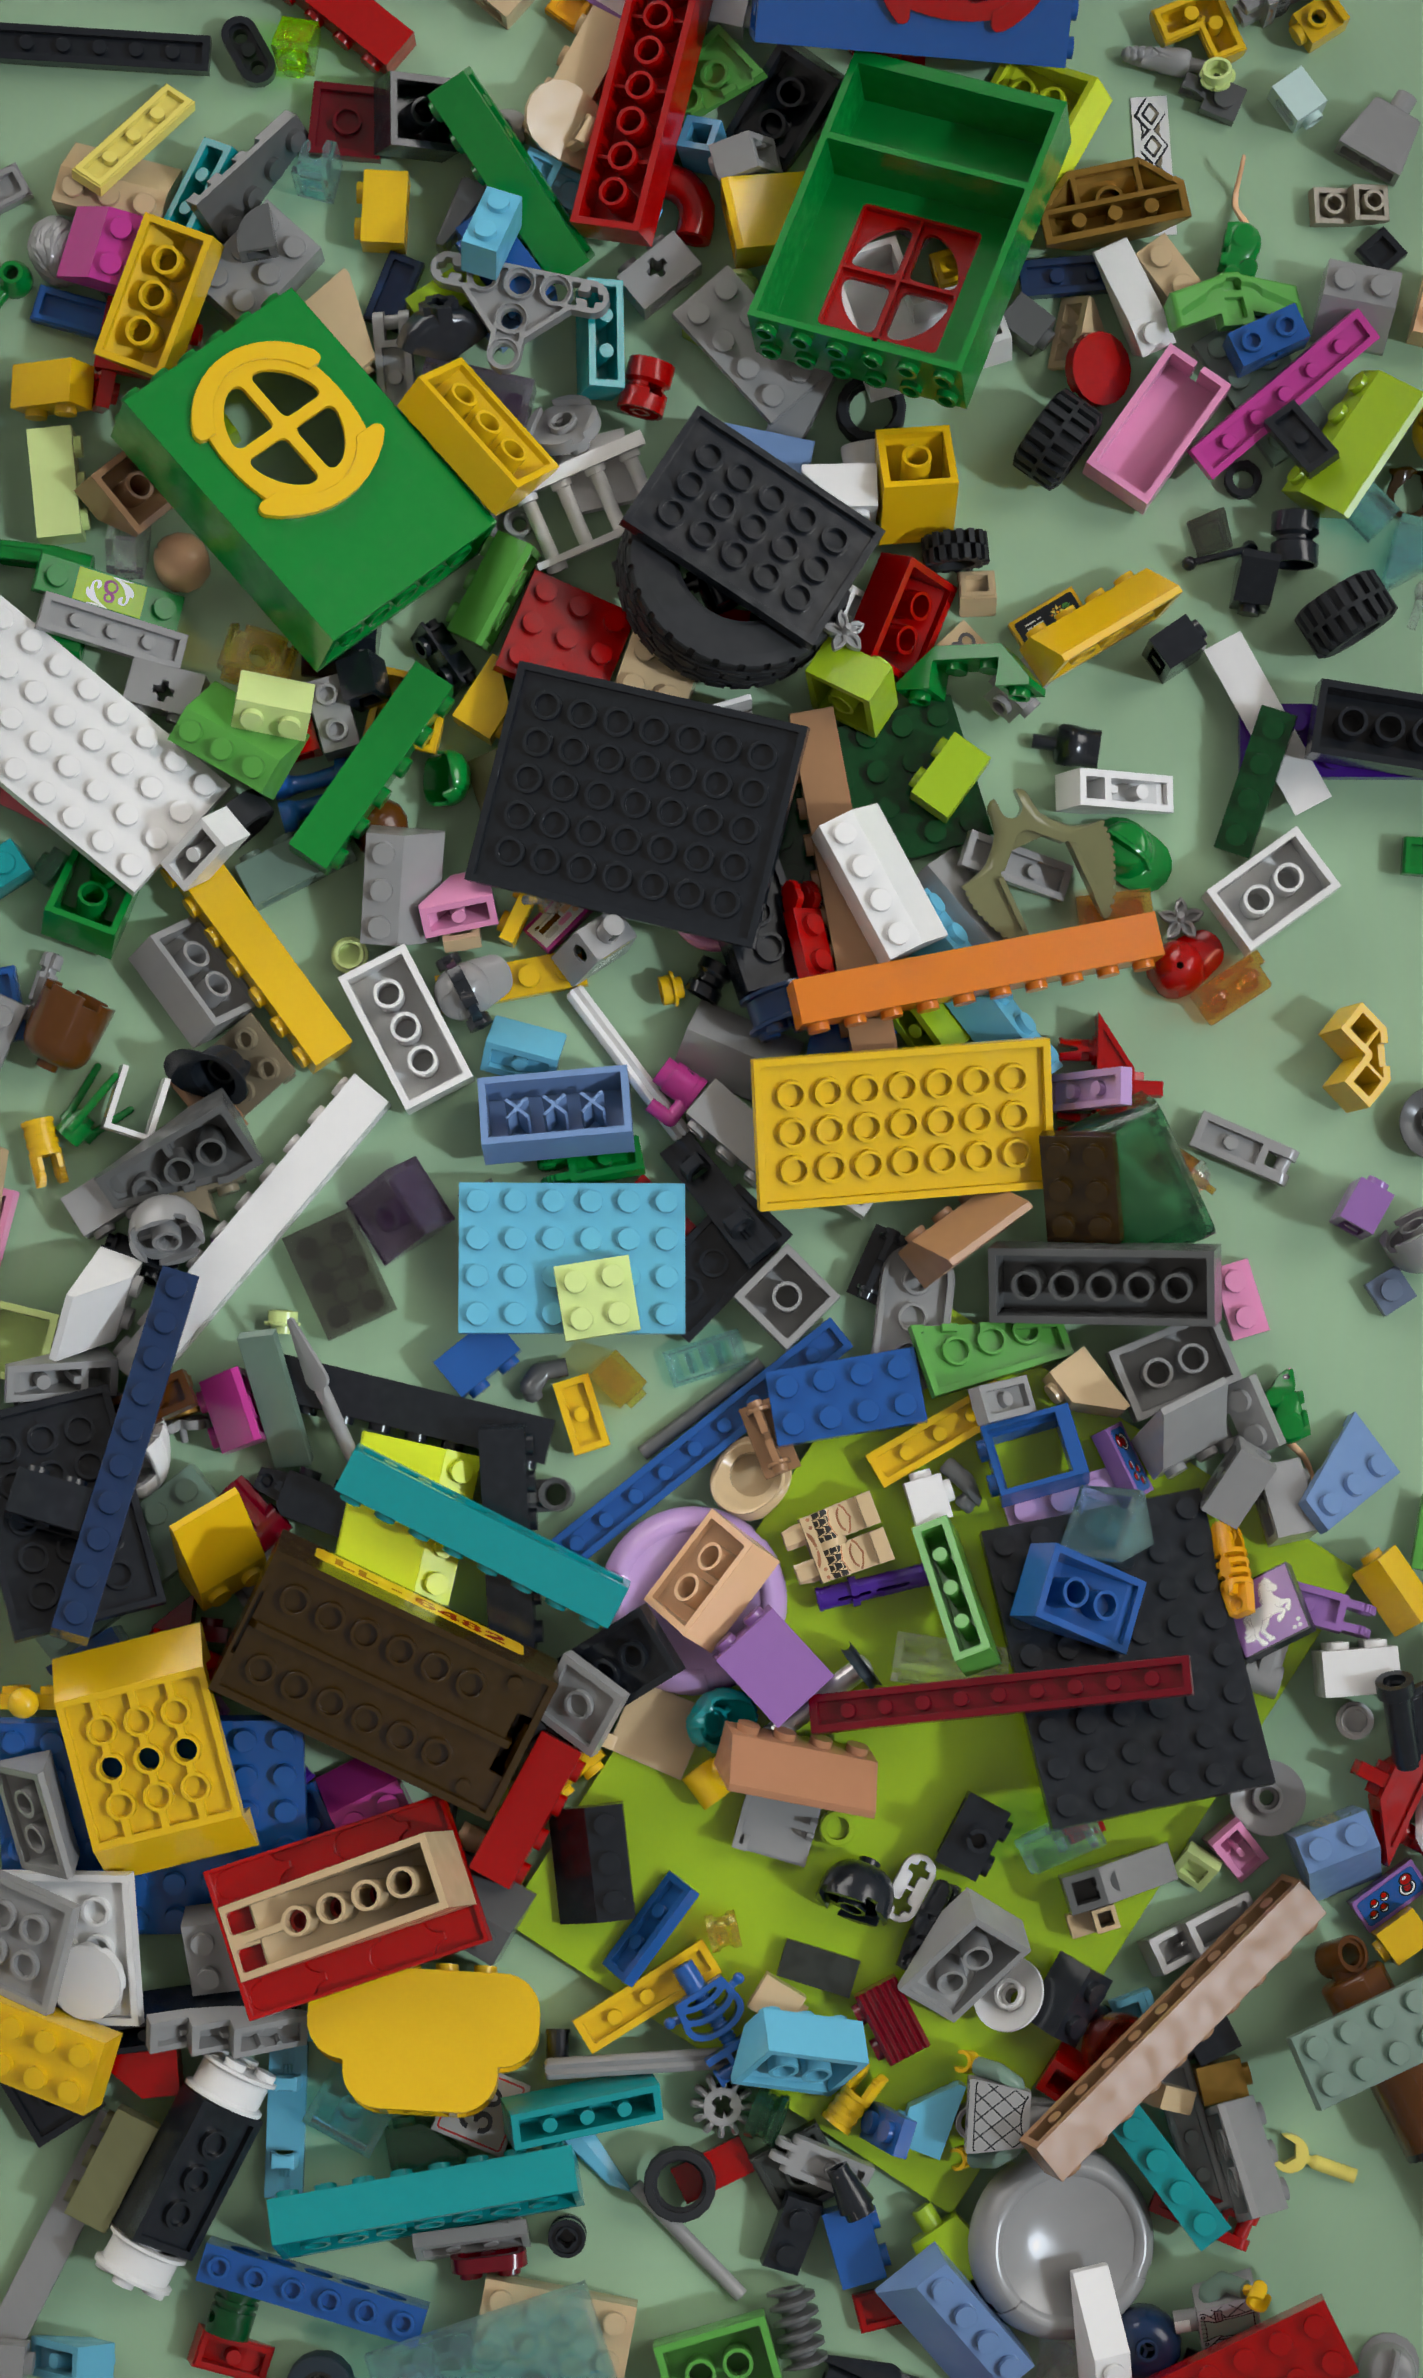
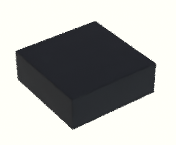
M1383 226L1357 248L1354 254L1366 266L1391 270L1407 256L1408 252Z

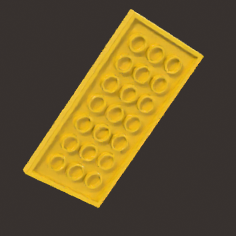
M1048 1037L750 1059L757 1210L760 1212L1043 1189L1039 1135L1043 1130L1054 1131L1050 1038Z

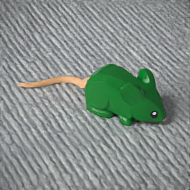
M1243 154L1232 197V208L1239 221L1228 222L1217 272H1239L1242 275L1255 277L1258 270L1256 259L1261 249V236L1258 230L1249 223L1238 205L1239 189L1246 155Z
M1288 1368L1276 1377L1271 1387L1264 1393L1287 1442L1285 1444L1300 1457L1312 1480L1314 1472L1310 1460L1305 1452L1296 1444L1301 1439L1311 1435L1307 1410H1302L1301 1404L1305 1403L1302 1390L1295 1391L1294 1372L1292 1368Z

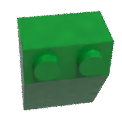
M73 847L44 908L41 934L111 960L125 930L139 891L132 896Z

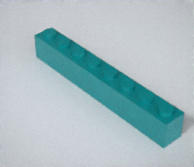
M360 1443L355 1447L334 1490L341 1493L339 1497L346 1503L356 1507H360L363 1504L375 1510L374 1515L378 1519L389 1524H394L397 1521L409 1527L408 1533L415 1538L425 1542L432 1539L442 1544V1550L458 1559H463L466 1556L477 1562L476 1567L482 1572L494 1577L499 1573L511 1579L510 1584L524 1593L531 1594L532 1590L546 1597L544 1601L551 1607L560 1611H565L568 1608L580 1614L579 1620L590 1627L598 1629L601 1625L608 1629L629 1589L630 1580Z

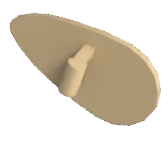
M552 79L538 85L529 95L524 109L525 126L530 139L539 149L556 160L582 171L599 106L579 86L568 80Z

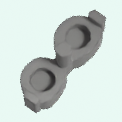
M189 1415L165 1421L169 1435L179 1431L182 1443L189 1441L187 1430H201L211 1427L209 1417L204 1415Z

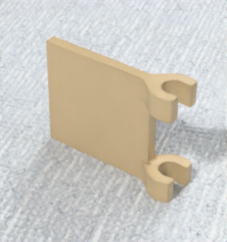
M654 1688L624 1707L614 1732H609L602 1747L681 1780L696 1746L690 1741L686 1729V1718L695 1703L673 1693Z

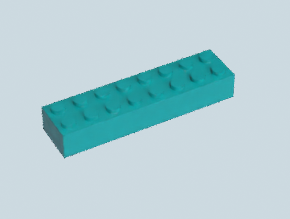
M563 2141L542 2145V2150L527 2152L526 2149L518 2151L510 2149L504 2152V2157L489 2159L488 2155H476L467 2158L466 2164L451 2166L450 2162L433 2163L428 2165L427 2171L413 2173L412 2169H399L390 2172V2177L375 2180V2176L372 2175L360 2176L352 2179V2184L337 2187L335 2182L321 2183L314 2186V2191L300 2194L297 2189H288L277 2192L276 2198L266 2199L272 2247L283 2260L412 2237L414 2233L467 2227L585 2205L578 2159L572 2145L565 2146Z

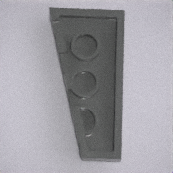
M288 110L282 112L254 138V146L249 151L244 152L241 150L231 159L233 165L223 174L216 172L207 181L208 188L200 195L193 193L186 200V203L208 235L214 236L223 245L238 230L245 215L253 208L261 205L264 198L308 141L309 133L297 114Z

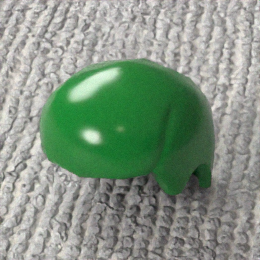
M438 750L437 754L441 755L428 758L425 763L423 773L425 799L431 806H454L460 803L469 791L472 782L471 769L462 754L454 750Z

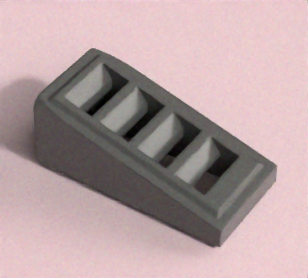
M465 176L461 178L435 241L438 253L450 251L458 241L455 228L474 215L487 185L482 186L478 181Z

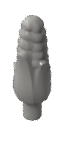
M1127 46L1121 53L1124 62H1128L1136 67L1148 68L1150 71H1157L1158 74H1167L1178 78L1185 77L1187 72L1199 74L1203 64L1207 61L1192 58V52L1181 47Z

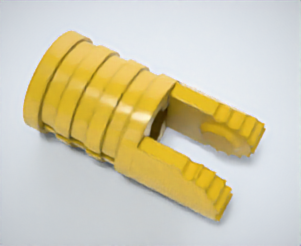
M53 1116L36 1118L20 1124L21 1129L24 1131L23 1135L27 1143L28 1157L37 1189L47 1186V1175L42 1160L47 1157L51 1159L57 1182L60 1184L69 1182L62 1149L59 1147V1139L56 1135L57 1130L56 1126H54Z
M870 2064L843 2085L839 2093L835 2095L834 2100L829 2103L828 2108L821 2113L827 2121L848 2136L853 2126L858 2123V2119L863 2116L864 2111L871 2106L889 2081L887 2077L880 2074L872 2080L862 2096L858 2094L855 2089L867 2075Z

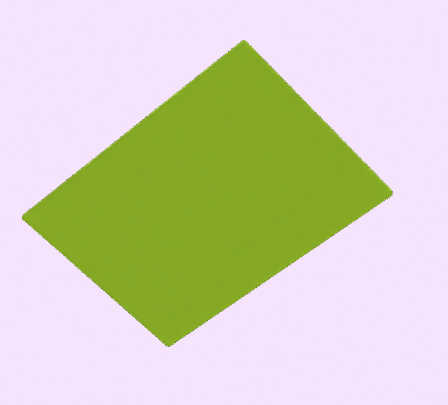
M952 1309L951 1323H958V1325L975 1324ZM1042 1366L996 1380L1002 1381L1027 1375L1036 1410L1039 1411L1057 1406V1404L1050 1400L1044 1390L1045 1384L1042 1379L1049 1371ZM928 1388L922 1390L927 1419L968 1396V1390L964 1389L935 1399L931 1398ZM1071 1411L1089 1472L1106 1468L1091 1438L1092 1435L1118 1422H1122L1130 1441L1140 1431L1121 1417L1114 1418ZM916 1425L813 1442L800 1461L801 1466L794 1470L787 1493L780 1503L763 1518L755 1531L762 1539L768 1542L780 1561L787 1587L788 1602L785 1622L833 1674L849 1663L841 1649L847 1650L851 1642L859 1654L863 1655L870 1662L874 1674L882 1685H876L874 1688L1012 1674L979 1537L981 1531L1006 1527L1008 1522L999 1496L992 1498L988 1488L986 1476L991 1475L988 1462L981 1463L975 1441L981 1440V1433L976 1434L911 1472L914 1473L930 1468L932 1475L941 1473V1466L947 1459L952 1457L974 1476L982 1496L980 1506H976L971 1513L966 1514L955 1504L956 1498L962 1492L951 1482L955 1500L949 1502L953 1517L949 1519L959 1533L1002 1663L968 1677H965L954 1661L930 1586L861 1601V1605L856 1607L853 1604H848L820 1612L814 1590L816 1587L820 1588L846 1582L847 1577L855 1576V1579L922 1563L911 1529L915 1525L902 1485L910 1482L909 1475L883 1488L865 1457L868 1453ZM1056 1428L995 1445L1007 1488L1070 1471ZM1140 1459L1154 1490L1135 1500L1200 1488L1202 1491L1211 1475L1188 1462L1185 1464L1187 1469L1171 1479H1167L1163 1475L1153 1480ZM941 1473L942 1480L948 1479ZM870 1490L881 1523L846 1535L847 1540L883 1527L895 1559L823 1584L817 1581L799 1585L793 1566L811 1559L808 1548L804 1545L787 1552L780 1533L798 1524L797 1520ZM1253 1504L1239 1525L1248 1553L1247 1558L1250 1563L1251 1578L1286 1561L1291 1564L1297 1581L1345 1594L1354 1580L1352 1574L1355 1572V1569L1310 1539L1268 1547L1255 1504ZM1207 1514L1210 1527L1212 1526V1523L1214 1524L1215 1521H1219L1213 1516ZM1316 1628L1315 1632L1289 1644L1282 1665L1284 1667L1283 1678L1275 1699L1253 1693L1261 1726L1322 1629ZM862 1681L850 1691L869 1689V1687ZM738 1684L731 1687L737 1691L744 1692ZM675 1694L694 1703L702 1696ZM756 1705L758 1709L757 1723L763 1728L771 1720ZM1021 1713L822 1734L830 1737L833 1742L846 1744L847 1741L853 1740L864 1743L869 1747L878 1762L876 1814L874 1819L852 1815L857 1825L854 1839L844 1847H832L826 1844L819 1834V1821L823 1814L829 1811L821 1809L805 1867L731 1847L746 1794L730 1791L711 1807L704 1810L682 1781L687 1774L704 1761L716 1756V1753H711L704 1746H695L681 1780L613 1751L605 1763V1767L600 1771L578 1806L623 1801L636 1915L669 1870L678 1875L700 1894L641 1976L702 1938L722 1970L720 1975L727 1982L737 1972L744 1975V1982L734 1988L744 2002L743 2014L737 2024L731 2028L734 2031L733 2033L736 2034L735 2037L742 2034L744 2025L757 2014L747 2007V2002L766 1971L776 1976L787 1938L860 1960L850 1998L776 1976L806 1994V2000L803 2004L808 2006L807 2011L813 2012L814 2015L828 2017L843 2015L847 2019L857 2020L851 2008L852 2005L857 2003L854 1997L855 1993L893 1973L898 1982L904 1975L905 1970L898 1967L896 1962L905 1936L915 1916L911 1920L901 1923L889 1918L884 1926L881 1920H879L877 1927L858 1924L837 1915L841 1908L831 1902L828 1909L825 1908L816 1899V1892L826 1871L835 1863L846 1859L858 1860L860 1856H867L878 1861L881 1864L879 1869L884 1871L891 1882H893L902 1863L908 1856L914 1853L925 1854L932 1859L936 1866V1876L931 1886H933L936 1880L942 1879L948 1881L949 1884L959 1886L962 1889L961 1892L968 1887L1023 1921L1031 1952L1024 1959L1031 1962L1038 1969L1043 1981L1060 1951L1077 1958L1104 1975L1160 1886L1113 1903L1121 1928L1101 1934L1095 1932L1072 1939L1064 1915L1069 1913L1058 1875L1164 1842L1168 1843L1173 1862L1175 1863L1216 1797L1104 1820L1103 1823L1106 1831L1071 1845L1064 1829L1050 1831L1027 1731ZM810 1721L796 1731L797 1735L811 1736ZM968 1790L1009 1811L1011 1815L1008 1821L1013 1823L1004 1843L997 1841L991 1852V1855L995 1856V1860L987 1876L979 1875L976 1882L933 1858ZM551 1847L526 1888L536 1893L537 1896L517 1930L612 1993H616L627 1986V1984L623 1983L608 1970L602 1962L634 1919L604 1923L560 1925ZM921 1860L918 1865L913 1863L909 1865L908 1869L913 1875L908 1884L914 1887L919 1877H928L929 1872L925 1869V1861ZM905 1889L900 1899L894 1897V1914L899 1915L902 1910L909 1912L911 1906L907 1903V1899L911 1893L910 1890ZM725 1989L723 1990L721 1995L714 2001V2003H716V2006H718L724 1999L726 1995ZM1018 1991L1012 1994L1011 2003L1016 2000ZM906 1995L931 2045L893 2066H889L886 2058L878 2061L869 2043V2040L875 2036L869 2025H864L870 2069L855 2091L862 2096L872 2080L883 2074L889 2081L874 2101L884 2103L896 2111L898 2109L905 2111L908 2102L955 2080H959L966 2085V2090L960 2103L962 2104L967 2100L968 2075L974 2074L958 2073L955 2071L954 2066L966 2067L968 2063L967 2057L964 2054L957 2053L959 2050H973L979 2057L1004 2064L1023 2078L1025 2087L1031 2091L1062 2041L1049 2035L1031 2022L1024 2028L1014 2032L993 2030L980 2020L974 2005L953 2023ZM734 1999L723 2013L722 2017H725V2020H728L734 2012ZM675 2002L651 2018L664 2026L666 2018L678 2016L674 2008ZM702 2010L686 2014V2017L696 2018L704 2014H702ZM707 2023L702 2026L691 2027V2029L698 2033L712 2031L713 2027H710L711 2024ZM681 2024L676 2025L673 2029H669L697 2049L717 2048L724 2045L719 2041V2037L710 2041H694L687 2036ZM757 2087L807 2121L815 2118L822 2131L946 2212H953L957 2208L981 2168L971 2167L960 2171L952 2169V2165L962 2163V2156L958 2152L950 2153V2149L964 2145V2138L957 2132L954 2122L940 2160L909 2149L905 2160L894 2157L860 2138L862 2117L858 2119V2123L853 2126L848 2136L821 2115L828 2108L829 2103L834 2100L835 2095L839 2093L841 2088L832 2096ZM966 2114L962 2117L961 2126L963 2128H965Z

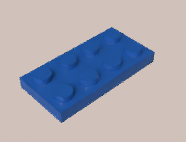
M914 1347L765 1372L778 1448L927 1423Z

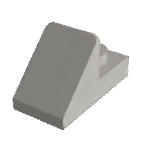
M1027 1375L967 1389L978 1426H985L1037 1411Z

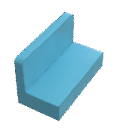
M495 1016L485 1042L480 1070L501 1076L557 1071L567 1035L506 1017Z

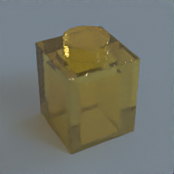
M617 1350L589 1375L620 1409L626 1404L632 1409L647 1395L643 1388L648 1382Z

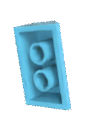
M776 2006L764 2007L744 2025L731 2073V2084L832 2096L869 2064L863 2021L847 2019L843 2015L828 2017L814 2015L811 2011L791 2012L783 2011Z

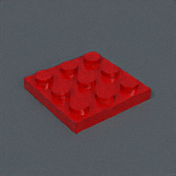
M535 569L500 650L493 671L515 680L520 660L610 681L631 630V626L626 619V612H623L622 608Z

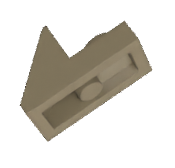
M244 1174L229 1183L219 1185L216 1182L196 1187L195 1191L184 1193V1190L169 1194L187 1199L199 1212L220 1222L212 1193L217 1192L219 1197L240 1191L239 1185L246 1183L247 1180Z

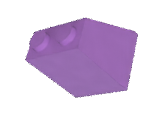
M768 1604L763 1609L760 1606L754 1608L743 1619L746 1625L735 1635L732 1632L726 1634L715 1645L717 1652L713 1655V1658L775 1726L779 1728L834 1675Z

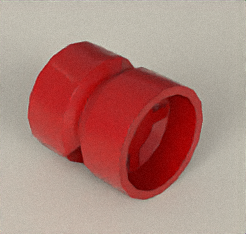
M640 354L629 356L625 372V379L628 381V384H625V388L619 395L617 408L621 412L636 418L650 421L662 420L667 403V397L664 392L671 388L675 367L664 360Z

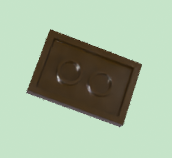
M1043 1130L1039 1135L1047 1242L1121 1244L1124 1240L1117 1133Z

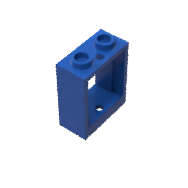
M1068 1403L980 1427L981 1440L975 1441L981 1463L988 1462L991 1475L986 1476L988 1488L992 1498L999 1496L1002 1508L1090 1484L1089 1468ZM1056 1428L1070 1471L1007 1488L995 1445Z

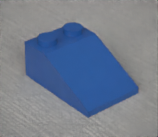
M1031 1543L1010 1616L1039 1629L1126 1655L1147 1582L1059 1543Z

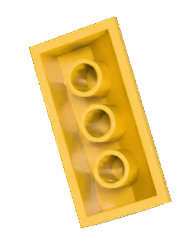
M145 212L93 354L148 378H152L162 368L170 370L175 367L178 360L187 350L225 246L214 236Z
M462 357L418 376L397 405L408 421L420 431L432 448L445 459L457 476L479 497L482 504L495 516L519 504L560 467Z
M1148 568L1135 575L1130 570L1113 582L1115 587L1105 592L1103 588H1099L1084 599L1086 604L1078 609L1071 605L1055 616L1056 622L1049 626L1042 622L1033 627L1025 634L1028 639L1019 651L1044 687L1158 619L1183 592L1180 586Z

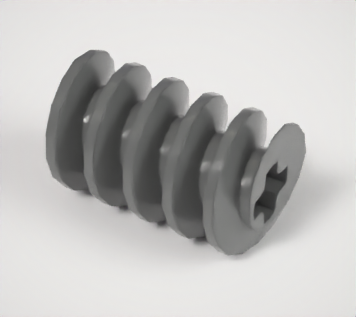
M796 2284L767 2292V2298L779 2300V2303L769 2308L770 2313L782 2314V2318L773 2323V2328L785 2329V2334L776 2338V2343L788 2345V2349L780 2353L779 2358L791 2360L792 2363L785 2367L783 2371L803 2370L824 2362L828 2358V2353L826 2350L818 2348L825 2343L824 2335L815 2333L822 2327L821 2320L811 2318L819 2312L818 2305L807 2303L815 2297L814 2289L806 2288L802 2284Z

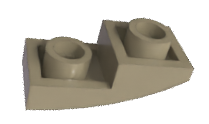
M1352 184L1349 188L1313 187L1308 191L1310 227H1355L1384 224L1390 221L1388 185Z

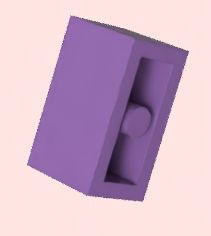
M1371 1175L1367 1179L1360 1177L1349 1184L1329 1222L1363 1240L1374 1234L1395 1195L1387 1191L1389 1185L1384 1181Z

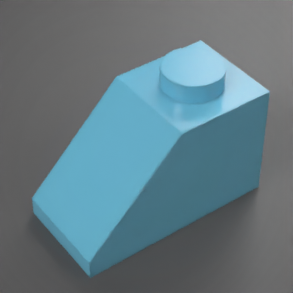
M955 2080L908 2102L905 2111L898 2109V2112L917 2122L909 2149L940 2160L966 2090L964 2082Z
M31 2336V2351L36 2352L33 2376L40 2378H113L116 2360L114 2342L94 2337Z

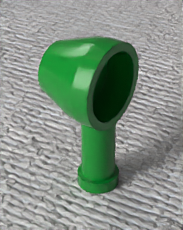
M11 260L0 266V308L8 298H23L29 294L33 287V275L30 269L20 261ZM11 270L18 271V275L14 279L6 278L7 273Z

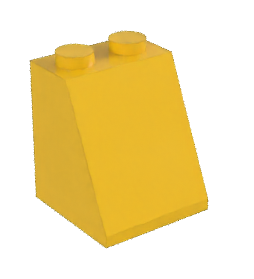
M805 171L721 178L720 202L735 268L749 269L768 264Z
M937 425L876 429L875 463L877 464L878 490L876 525L885 530L879 545L921 542V537H924L926 534H932L935 531L943 532L945 529L954 530L959 479L950 426Z

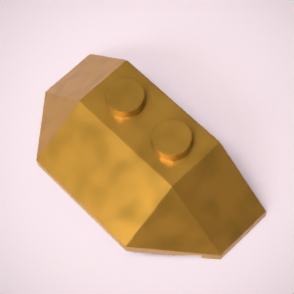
M1136 157L1066 172L1051 193L1041 219L1046 248L1083 251L1109 245L1124 237H1127L1129 241L1151 237L1190 219L1192 214L1184 180L1177 176H1172L1163 169Z

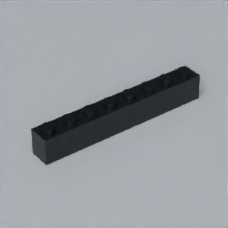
M284 1354L300 1412L316 1417L317 1411H323L315 1391L311 1390L305 1382L298 1357ZM322 1363L329 1375L328 1386L345 1423L353 1426L354 1419L369 1422L368 1430L390 1434L391 1428L406 1431L405 1439L426 1443L427 1437L442 1440V1448L463 1452L464 1445L479 1449L478 1429L481 1424L526 1422L527 1433H534L535 1443L534 1455L528 1456L529 1469L536 1470L537 1463L546 1465L556 1421L553 1419Z

